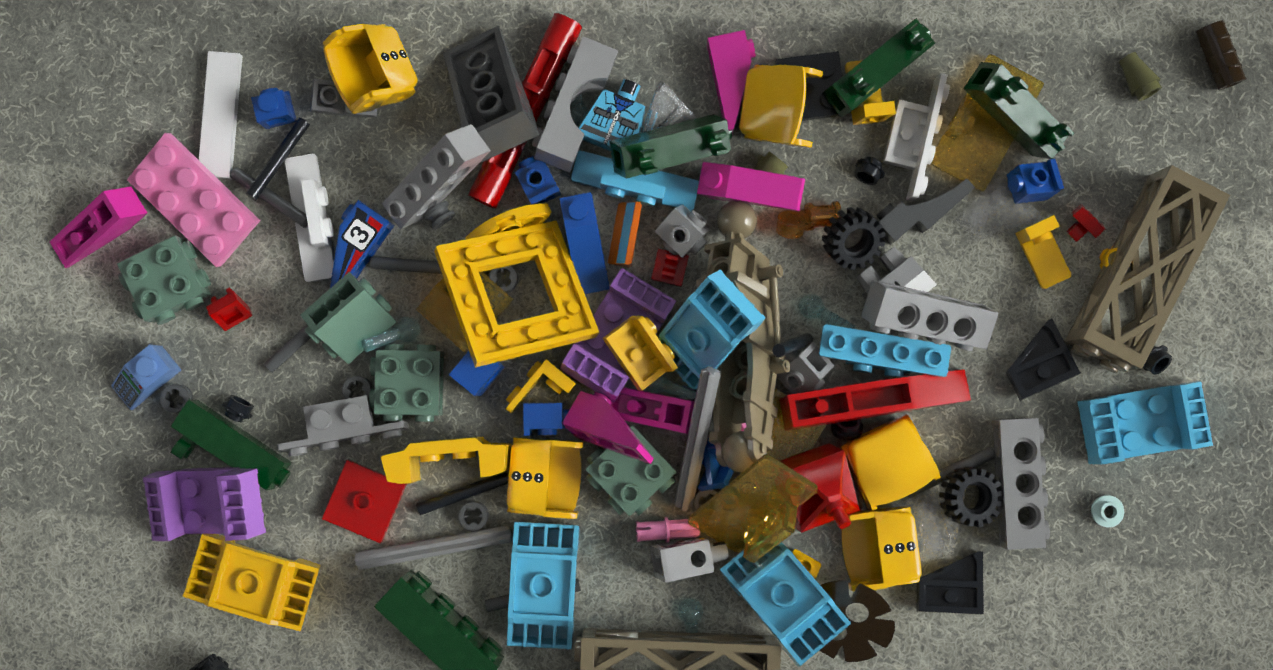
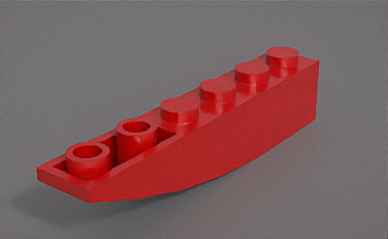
M965 369L948 371L946 377L923 374L790 394L779 399L784 429L789 431L971 401Z

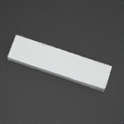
M208 51L199 161L217 179L232 180L230 174L233 170L242 55L240 53Z

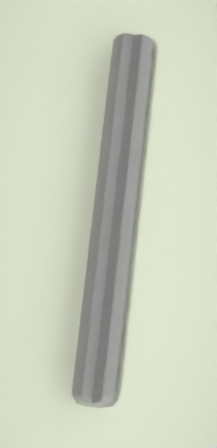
M710 366L702 369L700 373L674 501L675 507L681 508L682 511H687L693 507L720 379V371Z
M509 525L361 551L355 554V564L357 569L362 570L510 543L513 539L512 530Z

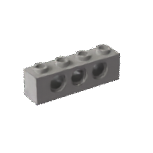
M472 124L445 134L384 200L382 205L399 229L425 219L423 217L425 213L442 202L491 150Z
M872 280L861 317L871 323V329L881 333L889 334L892 329L899 331L900 335L917 340L918 336L921 335L927 337L928 341L935 344H946V341L954 342V346L960 349L973 351L974 347L987 349L999 313L983 304ZM904 307L903 313L898 316L899 311ZM932 313L930 320L926 322L928 316Z
M1039 418L993 419V441L996 455L995 476L996 480H999L1001 486L996 489L1003 490L1004 495L998 496V501H1003L1002 507L997 506V510L1000 512L998 515L999 545L1007 550L1046 548V540L1050 538V527L1048 521L1044 518V508L1048 505V494L1042 485V475L1046 473L1045 458L1041 456L1040 443L1044 441L1043 426L1039 424ZM1019 442H1022L1026 447V454L1022 459H1017L1014 455V447ZM1021 474H1024L1028 479V485L1023 491H1019L1016 487V479ZM1026 506L1030 511V517L1025 523H1020L1018 512L1022 507Z

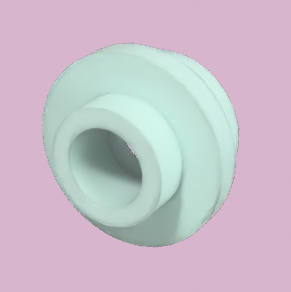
M1103 495L1093 502L1091 515L1098 525L1114 527L1124 517V506L1118 498ZM1107 506L1113 508V514L1110 517H1106L1104 514Z

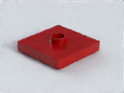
M348 459L322 519L381 544L407 484L387 482L385 474Z

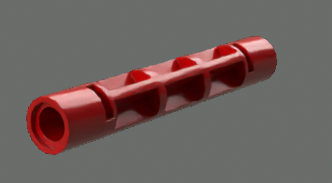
M554 13L526 77L521 82L535 121H537L545 103L548 101L556 79L582 30V26L578 22L559 13ZM526 142L484 161L468 196L488 207L496 209Z

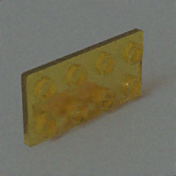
M989 54L984 61L1002 64L1014 77L1019 76L1029 86L1027 90L1035 98L1038 97L1044 86L1042 81L992 54ZM966 93L936 146L934 158L930 165L961 182L967 178L976 187L974 189L984 192L1014 138Z
M764 454L690 515L688 524L718 542L725 541L726 546L736 553L744 549L743 557L755 563L794 533L797 508L817 493L818 486L769 454Z

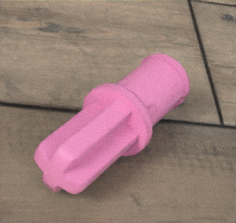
M664 517L663 521H636L637 542L665 540L666 543H669L670 539L697 538L700 535V524L698 519L668 520V517Z

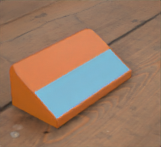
M621 202L618 204L608 258L610 265L632 267L642 210L641 202Z

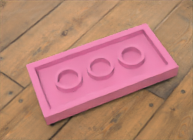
M164 133L127 179L215 267L222 266L260 222L171 133Z

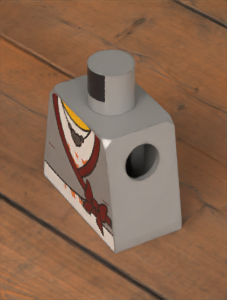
M697 537L649 546L654 576L665 583L714 572V562L728 560V550L725 541L709 543L708 539ZM693 552H696V558L691 562V555Z

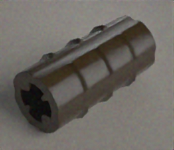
M1223 20L1209 24L1196 31L1200 47L1206 58L1205 62L1209 65L1212 73L1211 76L1214 78L1218 90L1232 87L1247 80L1236 49L1231 41V35L1228 33Z

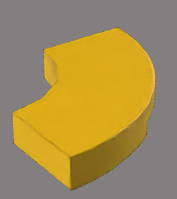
M548 203L532 204L511 209L485 221L470 232L465 239L541 224L550 216L552 211Z

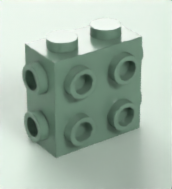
M174 235L117 263L121 271L118 274L119 280L127 291L130 290L134 299L132 307L140 319H144L147 322H157L158 325L165 324L176 318L174 313L184 308L186 311L196 309L205 303L204 298L211 295L208 286L211 285L210 279L204 269L198 268L194 260L197 257V252L189 240L185 241V239Z
M350 272L300 314L308 325L304 330L317 344L322 340L324 342L322 344L323 348L331 357L335 359L340 356L348 364L392 327L396 320L389 313L393 307L381 294L375 297L374 294L377 291L364 277L358 281Z
M385 344V350H376V357H371L370 374L375 376V389H370L369 405L371 408H374V414H383V421H402V415H415L416 422H434V416L443 415L444 352L436 351V345H417V351L404 350V344Z
M634 425L630 426L631 430L654 458L651 464L609 449L604 451L601 447L586 459L590 463L586 468V471L589 473L586 479L598 492L603 488L611 496L608 503L618 514L621 515L625 511L629 517L634 512L638 516L642 514L653 503L649 498L657 490L664 493L676 481L672 477L676 470Z

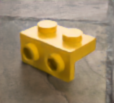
M642 315L629 317L602 338L639 391H643L664 373L674 372L678 368L674 362L675 355L665 343L662 344L656 333L658 331L654 323Z

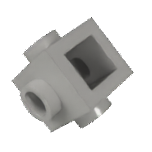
M680 205L667 216L655 232L664 240L663 244L669 252L684 257L690 252L696 255L708 241L704 237L710 232V229L705 225L707 222L702 215L694 210L690 211L684 205Z
M812 342L800 353L794 351L788 354L785 360H788L790 363V371L777 374V377L792 394L815 391L824 385L825 381L822 378L834 367V364L827 357L819 356V348Z

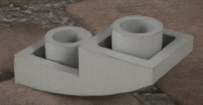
M313 79L310 112L377 117V109L353 114L341 98L333 81Z

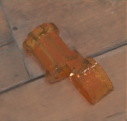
M833 201L830 205L815 206L813 203H806L804 209H800V211H782L777 217L776 232L784 238L796 239L802 237L804 231H813L815 227H825V225L831 227L832 223L829 219L832 216L835 219L839 218L837 212L841 210L840 203Z

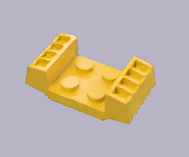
M484 437L410 443L404 451L381 456L387 482L409 484L421 480L419 456L420 462L443 460L444 454L452 453L453 459L476 457V451H478L480 477H487L509 470L512 445L510 443L488 442Z
M202 534L183 597L203 603L208 607L262 623L301 631L320 564L301 558L293 561L236 544L235 540L225 541V536Z

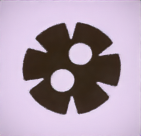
M844 580L831 581L820 585L851 624L846 628L847 635L845 638L831 640L819 651L834 659L840 647L843 646L846 662H860L877 656L868 640L884 648L888 647L895 632V621L875 619V617L891 612L890 606L880 594L860 583L852 597H850L848 582ZM852 603L863 604L868 609V618L863 622L850 620L846 615L847 606Z

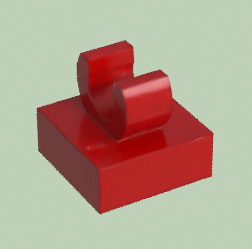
M1080 204L1072 212L1073 217L1078 221L1067 230V233L1077 242L1088 231L1097 238L1106 229L1101 222Z
M658 248L651 280L682 287L689 256L681 257L679 254L674 255L667 250Z
M227 288V295L220 299L213 296L211 304L206 306L209 316L224 331L253 316L249 306L231 288Z

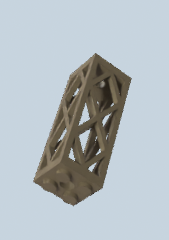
M1173 165L1149 175L1113 245V248H1117V251L1109 255L1108 267L1103 266L1064 341L1072 346L1071 351L1084 358H1089L1090 355L1101 361L1099 366L1113 373H1117L1118 370L1128 373L1129 370L1142 369L1231 195ZM1179 205L1190 210L1191 214L1181 236L1178 213ZM1169 212L1172 247L1159 254L1157 218ZM1148 231L1150 260L1140 265L1139 246ZM1130 264H1131V271L1126 274V272H1127V270H1128V268H1129V266H1130ZM1151 275L1152 292L1143 308L1141 280ZM1133 286L1135 319L1121 327L1118 294ZM1109 307L1111 334L1106 335L1102 333L1101 321Z
M584 628L582 636H577L574 662H580V669L575 670H615L611 667L612 665L637 651L662 667L663 669L661 670H698L723 655L746 670H780L781 645L775 636ZM599 647H611L599 654ZM664 650L693 652L678 660ZM708 652H711V653L705 655L704 657L698 659L697 661H695V662H693V663H691V664H689V665L687 666L688 663L694 661L695 659H697V658L703 656L704 654H706V653H708ZM747 653L762 654L761 663Z

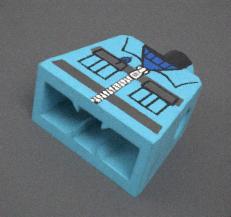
M623 79L617 94L603 90L579 127L584 133L583 140L611 151L609 141L640 133L645 106L635 102L641 86L633 81Z

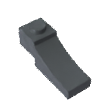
M966 178L947 193L927 202L906 206L902 201L895 207L889 203L876 215L880 219L878 222L883 226L881 229L885 231V240L891 245L913 225L921 233L927 231L976 187Z

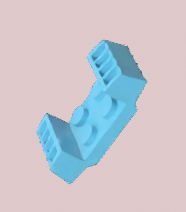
M718 270L707 276L696 291L687 298L659 334V340L662 344L668 345L675 355L674 362L678 366L675 371L695 394L697 393L701 370L707 366L717 369L740 341L757 330L766 317L754 307L753 303L737 289L734 283L721 270Z
M1200 381L1077 401L1089 464H1108L1125 461V458L1178 449H1198L1213 446L1202 383Z
M514 522L507 646L572 649L579 525Z
M770 528L720 569L725 580L738 596L744 598L779 640L783 650L798 667L851 624L826 591Z

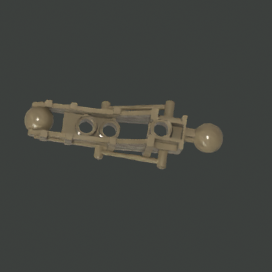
M730 201L722 206L717 216L718 228L723 236H725V241L708 244L704 248V251L709 254L706 278L721 270L766 318L757 330L740 341L717 368L720 371V379L713 408L714 432H710L709 442L715 445L716 457L721 466L729 467L732 471L746 473L754 470L760 463H764L767 450H772L774 418H777L778 408L773 405L777 374L789 372L790 363L788 360H785V356L776 357L772 351L775 345L781 343L777 278L783 276L782 266L779 264L770 266L769 259L745 240V238L753 234L757 226V214L752 206L741 201ZM706 278L697 279L695 289H697ZM742 423H746L744 431H741Z

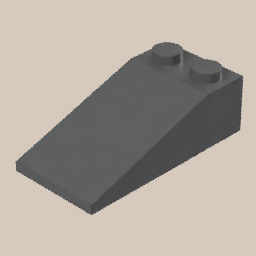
M499 25L443 52L461 127L472 124L491 150L481 162L539 136L531 106Z

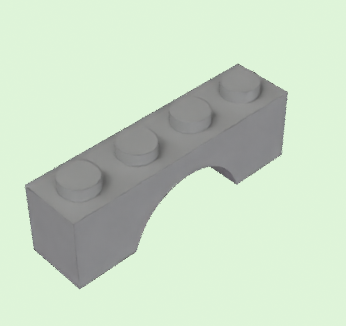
M584 36L579 47L572 46L566 62L571 64L567 74L561 73L555 88L560 93L556 102L549 101L543 117L548 119L544 130L538 128L539 136L534 137L532 146L536 147L535 159L570 173L584 137V133L575 125L571 117L570 105L576 97L584 92L604 90L614 66L618 50Z

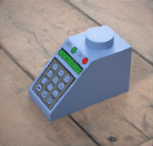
M149 344L123 366L111 387L128 408L134 410L178 374L181 369L163 346Z

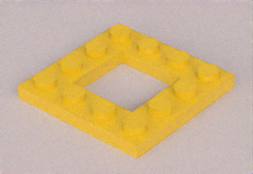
M557 221L436 246L434 253L475 368L598 336V327ZM535 260L554 312L498 325L479 272Z

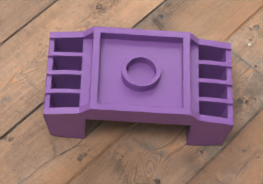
M621 268L611 283L608 293L593 315L599 330L598 336L576 342V344L574 343L563 360L560 370L593 391L607 396L614 403L628 382L629 377L602 338L629 317L638 315L649 318L656 326L657 331H659L677 301L624 268Z
M239 467L192 468L158 471L143 477L152 541H170L184 534H224L225 541L247 540L266 533L263 519L264 513L262 512L261 505L262 499L260 498L259 491L260 484L258 483L257 476L258 469Z

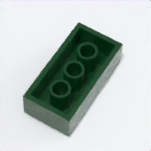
M410 570L400 577L374 606L441 670H497L504 658L500 653L503 650L502 647L493 638L488 637L485 639L477 632L479 629L477 623L467 615L461 617L453 609L456 606L455 603L444 593L438 595L430 588L432 582L420 571H417L415 574Z

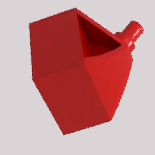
M828 443L771 464L787 524L801 533L834 520L839 529H845L851 524L848 515L860 511L843 449Z

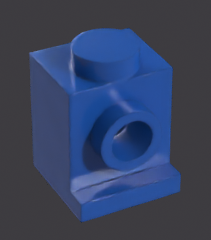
M269 88L262 90L259 96L251 97L256 121L265 129L297 122L289 91L284 92L278 88Z
M535 156L518 164L520 169L515 171L531 205L546 203L561 195L545 162L535 159ZM533 174H540L542 180L538 184H533L530 182V177Z
M1049 159L1047 162L1020 164L1006 175L1008 188L1012 193L1015 204L1045 201L1064 189L1056 159Z
M523 403L524 436H531L532 429H538V435H557V429L566 428L562 422L569 409H564V403Z

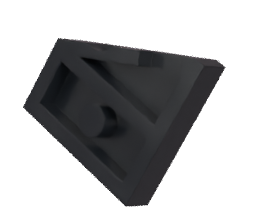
M1053 319L1048 320L1006 372L1020 401L1076 377L1081 373Z
M975 552L920 577V581L917 582L916 612L984 614L983 552Z

